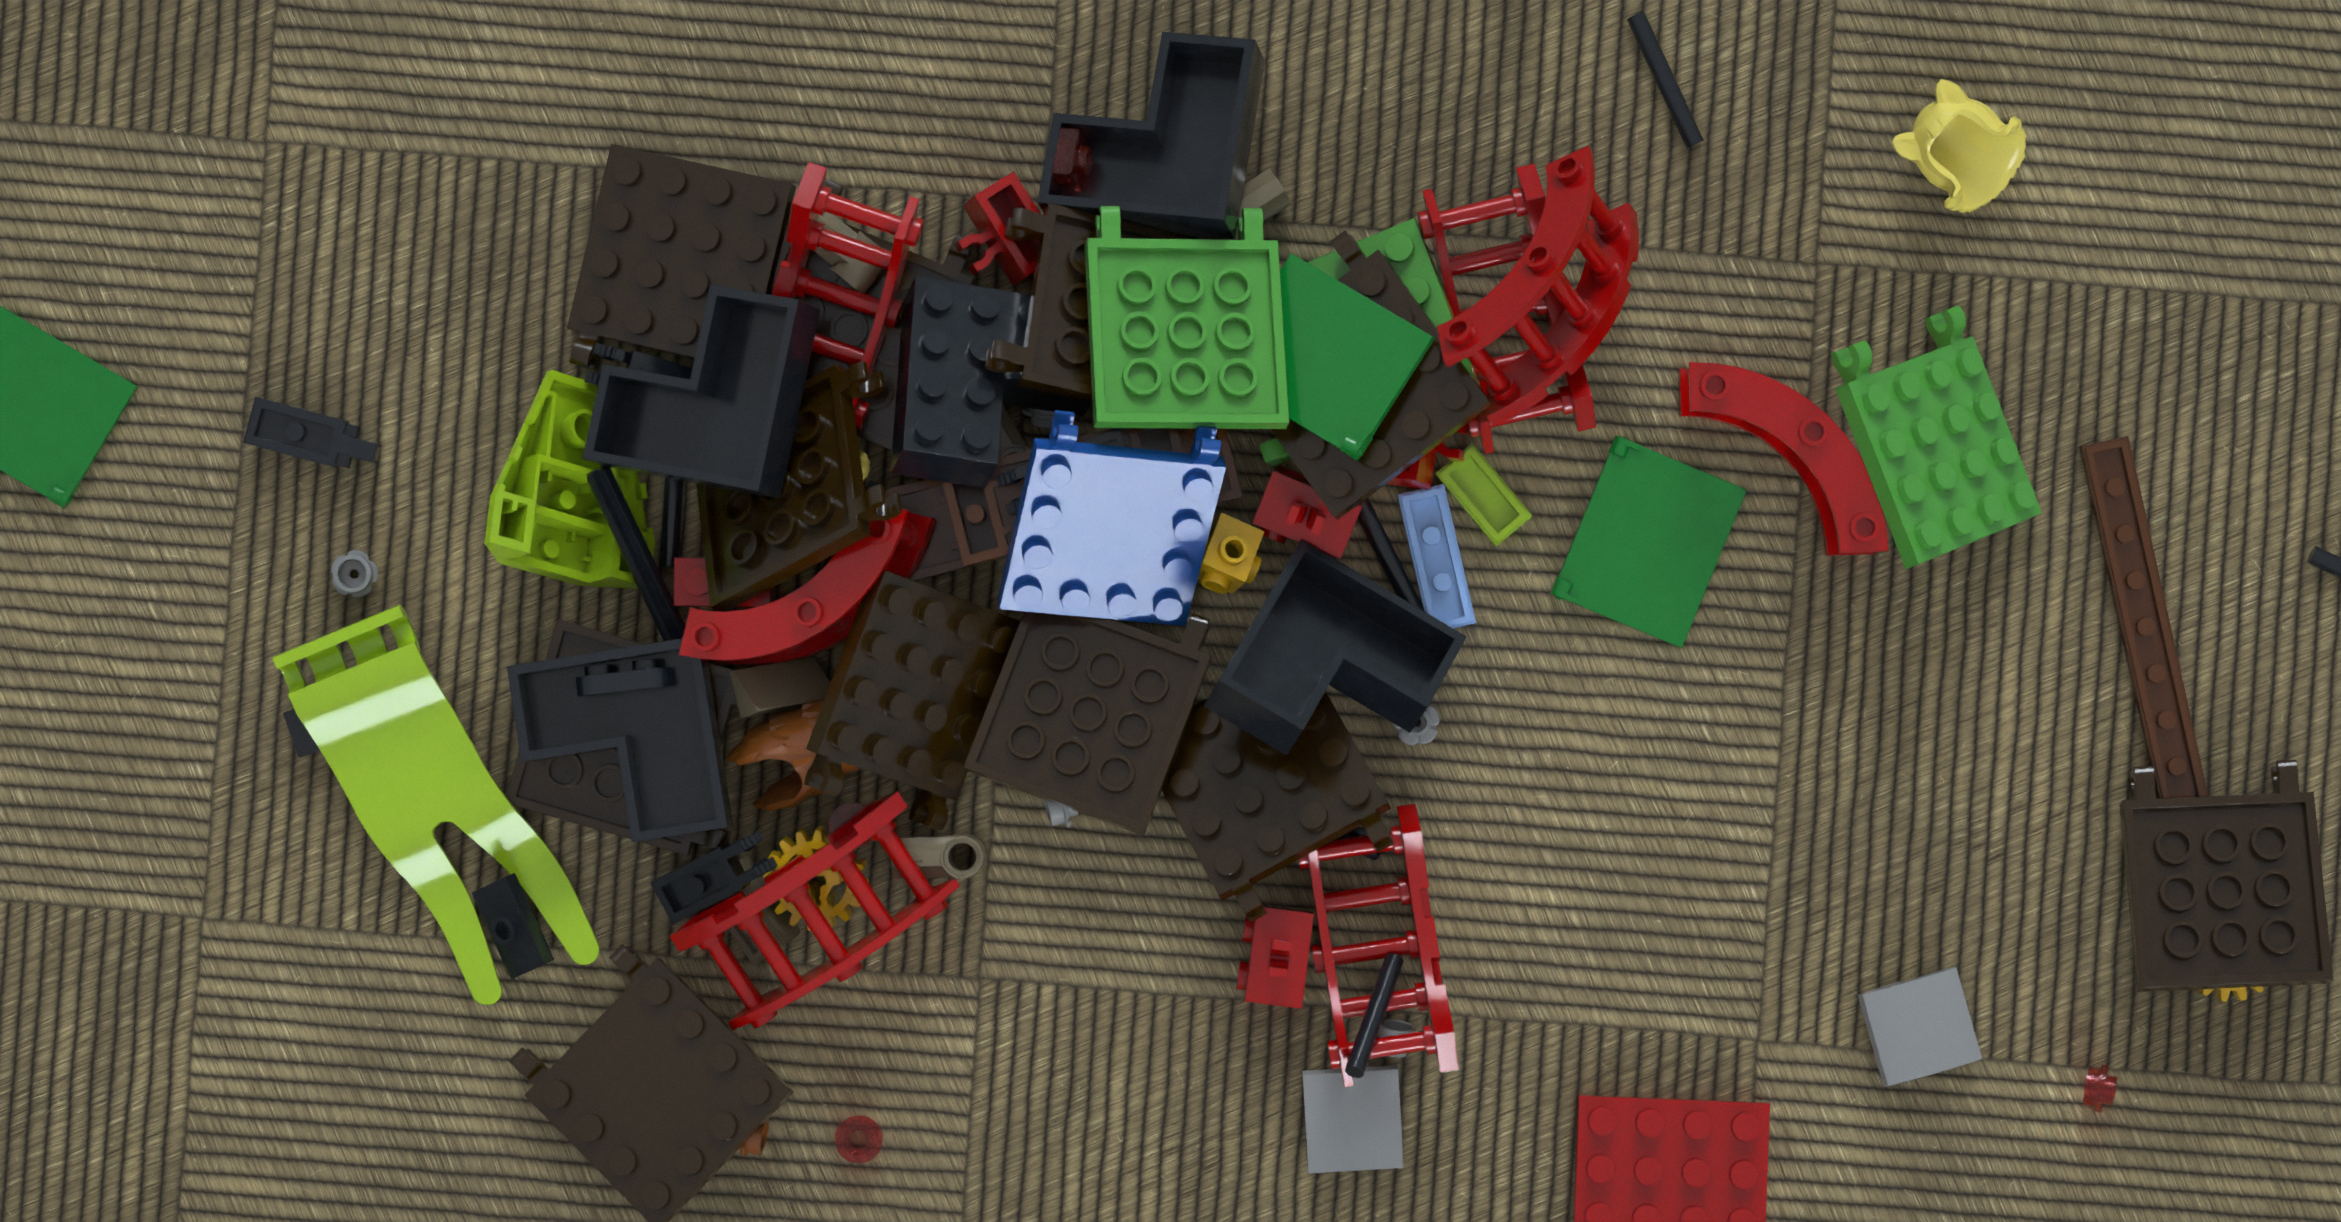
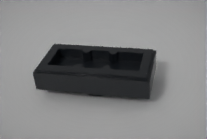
M515 873L472 892L511 979L554 960Z

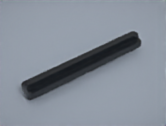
M601 466L587 474V481L663 641L683 638L686 626L677 607L674 606L672 596L611 468Z

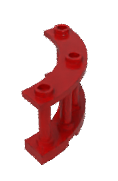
M1589 145L1545 165L1547 194L1544 210L1531 242L1512 270L1494 289L1472 307L1455 318L1437 326L1443 362L1446 366L1450 367L1468 358L1483 377V380L1479 381L1480 387L1492 403V405L1485 409V413L1494 427L1518 416L1547 397L1549 394L1545 389L1566 371L1570 375L1574 374L1606 336L1629 293L1631 284L1627 278L1632 262H1637L1639 253L1637 213L1629 202L1609 210L1596 192L1594 157ZM1577 247L1586 260L1580 281L1575 290L1564 275L1563 270ZM1551 289L1565 307V310L1544 335L1528 312ZM1514 327L1530 349L1501 370L1484 347Z
M808 162L792 202L786 242L791 243L787 260H782L779 266L771 295L796 299L797 296L804 298L805 294L875 317L865 349L815 333L811 351L849 365L864 361L867 363L869 376L873 372L887 327L895 328L902 310L903 301L896 299L909 248L910 246H916L924 224V219L916 217L919 199L910 196L903 216L900 217L832 194V188L825 186L827 168ZM827 212L895 235L892 251L825 229V223L817 221L818 216H823ZM818 247L888 270L881 298L812 276L813 271L805 268L810 249L817 251ZM864 397L852 399L857 430L862 429L870 403L863 401Z
M1535 164L1516 168L1518 188L1511 189L1510 195L1440 212L1432 188L1422 191L1426 210L1417 212L1421 233L1424 240L1431 238L1439 278L1454 318L1467 309L1460 310L1452 276L1518 261L1531 242L1539 225L1546 199ZM1516 213L1517 217L1524 216L1527 234L1520 235L1519 241L1448 257L1444 230ZM1549 289L1528 313L1536 312L1537 316L1545 314L1548 328L1550 329L1563 313L1565 307L1553 291ZM1528 350L1495 357L1493 360L1502 370ZM1583 364L1574 374L1570 375L1566 371L1561 375L1564 386L1557 387V393L1549 394L1536 405L1498 426L1562 411L1564 415H1573L1578 432L1596 428L1593 397ZM1473 366L1478 381L1483 380V377ZM1484 410L1470 420L1467 425L1469 426L1470 437L1479 436L1484 453L1489 454L1494 453L1491 428H1494V426L1486 417Z
M1689 362V369H1678L1679 417L1714 420L1743 429L1766 442L1765 444L1778 453L1798 473L1811 494L1810 497L1820 520L1824 537L1825 556L1874 555L1875 552L1889 551L1884 513L1863 459L1846 434L1825 412L1789 386L1747 369L1701 362Z
M902 509V513L893 519L869 522L871 535L837 552L821 571L796 591L766 605L728 612L690 608L679 655L737 665H768L808 658L837 646L847 640L861 600L878 581L884 570L904 578L913 575L927 548L936 519Z
M898 791L868 803L854 816L827 835L825 839L828 843L806 859L800 854L768 874L764 878L766 884L747 896L741 890L697 912L669 936L679 952L697 944L701 950L707 949L745 1005L738 1014L727 1022L732 1030L749 1023L752 1024L754 1029L759 1028L772 1020L778 1014L777 1010L805 996L836 977L839 982L847 980L862 969L861 960L884 946L923 917L925 920H928L948 907L949 903L945 898L960 885L954 878L932 887L894 830L897 825L893 819L908 807ZM869 838L872 841H879L916 897L892 917L854 862L856 854L853 850ZM827 868H830L832 872L838 871L876 928L848 948H845L808 892L810 889L808 881ZM781 898L786 903H793L829 957V960L801 976L762 920L765 915L762 910ZM735 925L741 931L746 929L783 985L760 995L724 941V931Z
M1416 804L1397 806L1399 825L1391 826L1389 832L1394 844L1380 851L1394 850V855L1403 854L1406 876L1397 877L1398 882L1323 893L1319 862L1377 853L1368 835L1333 840L1298 860L1300 869L1309 868L1320 944L1311 946L1315 973H1325L1336 1038V1040L1327 1041L1331 1069L1341 1068L1344 1087L1354 1086L1353 1077L1345 1072L1354 1042H1347L1343 1018L1364 1015L1371 995L1340 999L1335 966L1384 959L1388 953H1394L1399 956L1409 955L1410 959L1419 958L1423 982L1414 983L1415 988L1393 991L1386 1012L1418 1007L1419 1012L1428 1010L1430 1025L1422 1026L1423 1031L1376 1038L1369 1059L1426 1050L1427 1055L1436 1054L1440 1073L1459 1070L1455 1033L1446 987L1442 982L1439 964L1440 953L1434 917L1431 915L1422 831ZM1401 901V905H1411L1414 930L1406 931V936L1331 947L1326 912Z

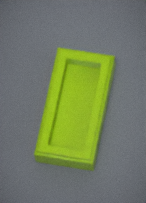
M1471 443L1463 450L1465 452L1463 462L1451 460L1437 471L1435 475L1496 547L1528 521L1532 514L1473 443Z

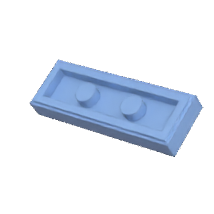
M1444 484L1433 486L1431 490L1420 489L1398 494L1397 498L1424 612L1451 628L1476 623Z

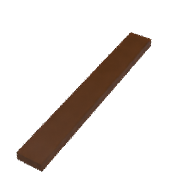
M2125 436L2080 446V454L2150 766L2154 768L2157 799L2207 797L2208 791L2129 437Z

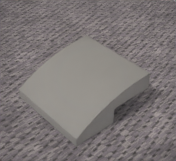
M1957 967L1945 968L1908 981L1895 982L1858 994L1883 1087L1922 1078L1982 1059Z
M1398 1065L1366 1067L1363 1077L1353 1078L1354 1086L1344 1087L1341 1069L1302 1071L1308 1174L1404 1168Z

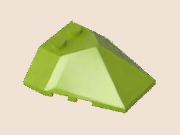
M547 371L490 496L484 544L497 562L503 565L577 586L639 589L587 481V474L603 466L583 459L598 386L558 371ZM611 468L652 556H654L655 539L653 527L647 528L643 499L648 498L646 483H640L637 472Z

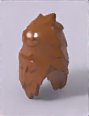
M824 699L803 703L801 708L778 713L772 716L771 719L760 722L748 729L747 735L729 752L726 757L727 761L736 762L738 766L765 759L784 760L794 766L792 774L768 787V792L753 802L755 808L766 809L767 811L782 808L791 809L798 806L810 795L814 797L824 793L819 791V789L804 785L806 773L816 756V753L806 748ZM842 762L844 776L852 771L861 769Z

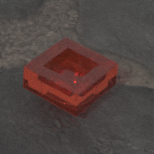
M1060 128L1052 173L1063 190L1081 191L1084 175L1089 176L1092 170L1093 150L1088 146L1079 129Z

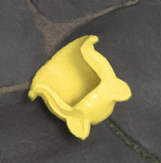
M1941 79L1935 88L1936 101L1928 104L1920 111L1914 122L1912 132L1896 135L1891 143L1895 151L1902 158L1916 163L1930 183L1948 192L1949 198L1943 202L1945 208L1953 211L1958 210L1960 213L1971 212L1979 209L1980 206H1985L1991 199H1995L2007 187L2009 180L2014 178L2017 168L2020 167L2021 162L2025 158L2026 134L2019 118L2013 116L2008 124H2004L1989 106L1968 98L1965 91L1954 82Z

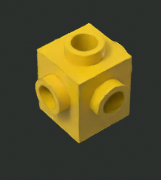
M1221 512L1212 521L1198 575L1201 585L1215 593L1226 594L1229 592L1233 594L1245 582L1251 584L1262 561V558L1256 556L1265 531Z

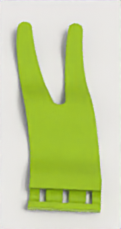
M400 604L273 656L272 659L276 669H280L289 689L288 697L297 716L325 757L372 841L390 864L417 892L437 920L475 1001L483 1005L496 1003L502 995V986L469 892L452 861L435 837L434 831L436 827L443 822H453L494 857L510 874H516L521 887L533 900L574 962L580 965H587L596 960L600 952V946L569 878L541 836L513 806L490 775L452 705L420 653L419 642L413 626ZM387 623L394 634L398 646L397 649L390 652L379 629L380 626ZM346 640L353 651L357 663L356 666L349 669L338 646L339 643ZM305 657L312 668L316 680L315 683L308 686L297 662Z

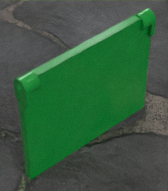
M1290 253L1280 269L1289 419L1340 449L1341 452L1354 460H1358L1373 439L1372 436L1435 338Z
M0 306V470L65 509L71 503L72 498L80 487L81 481L138 386Z
M1615 435L1608 457L1550 594L1554 595L1558 600H1566L1682 648L1747 490L1645 448L1624 436L1619 437Z

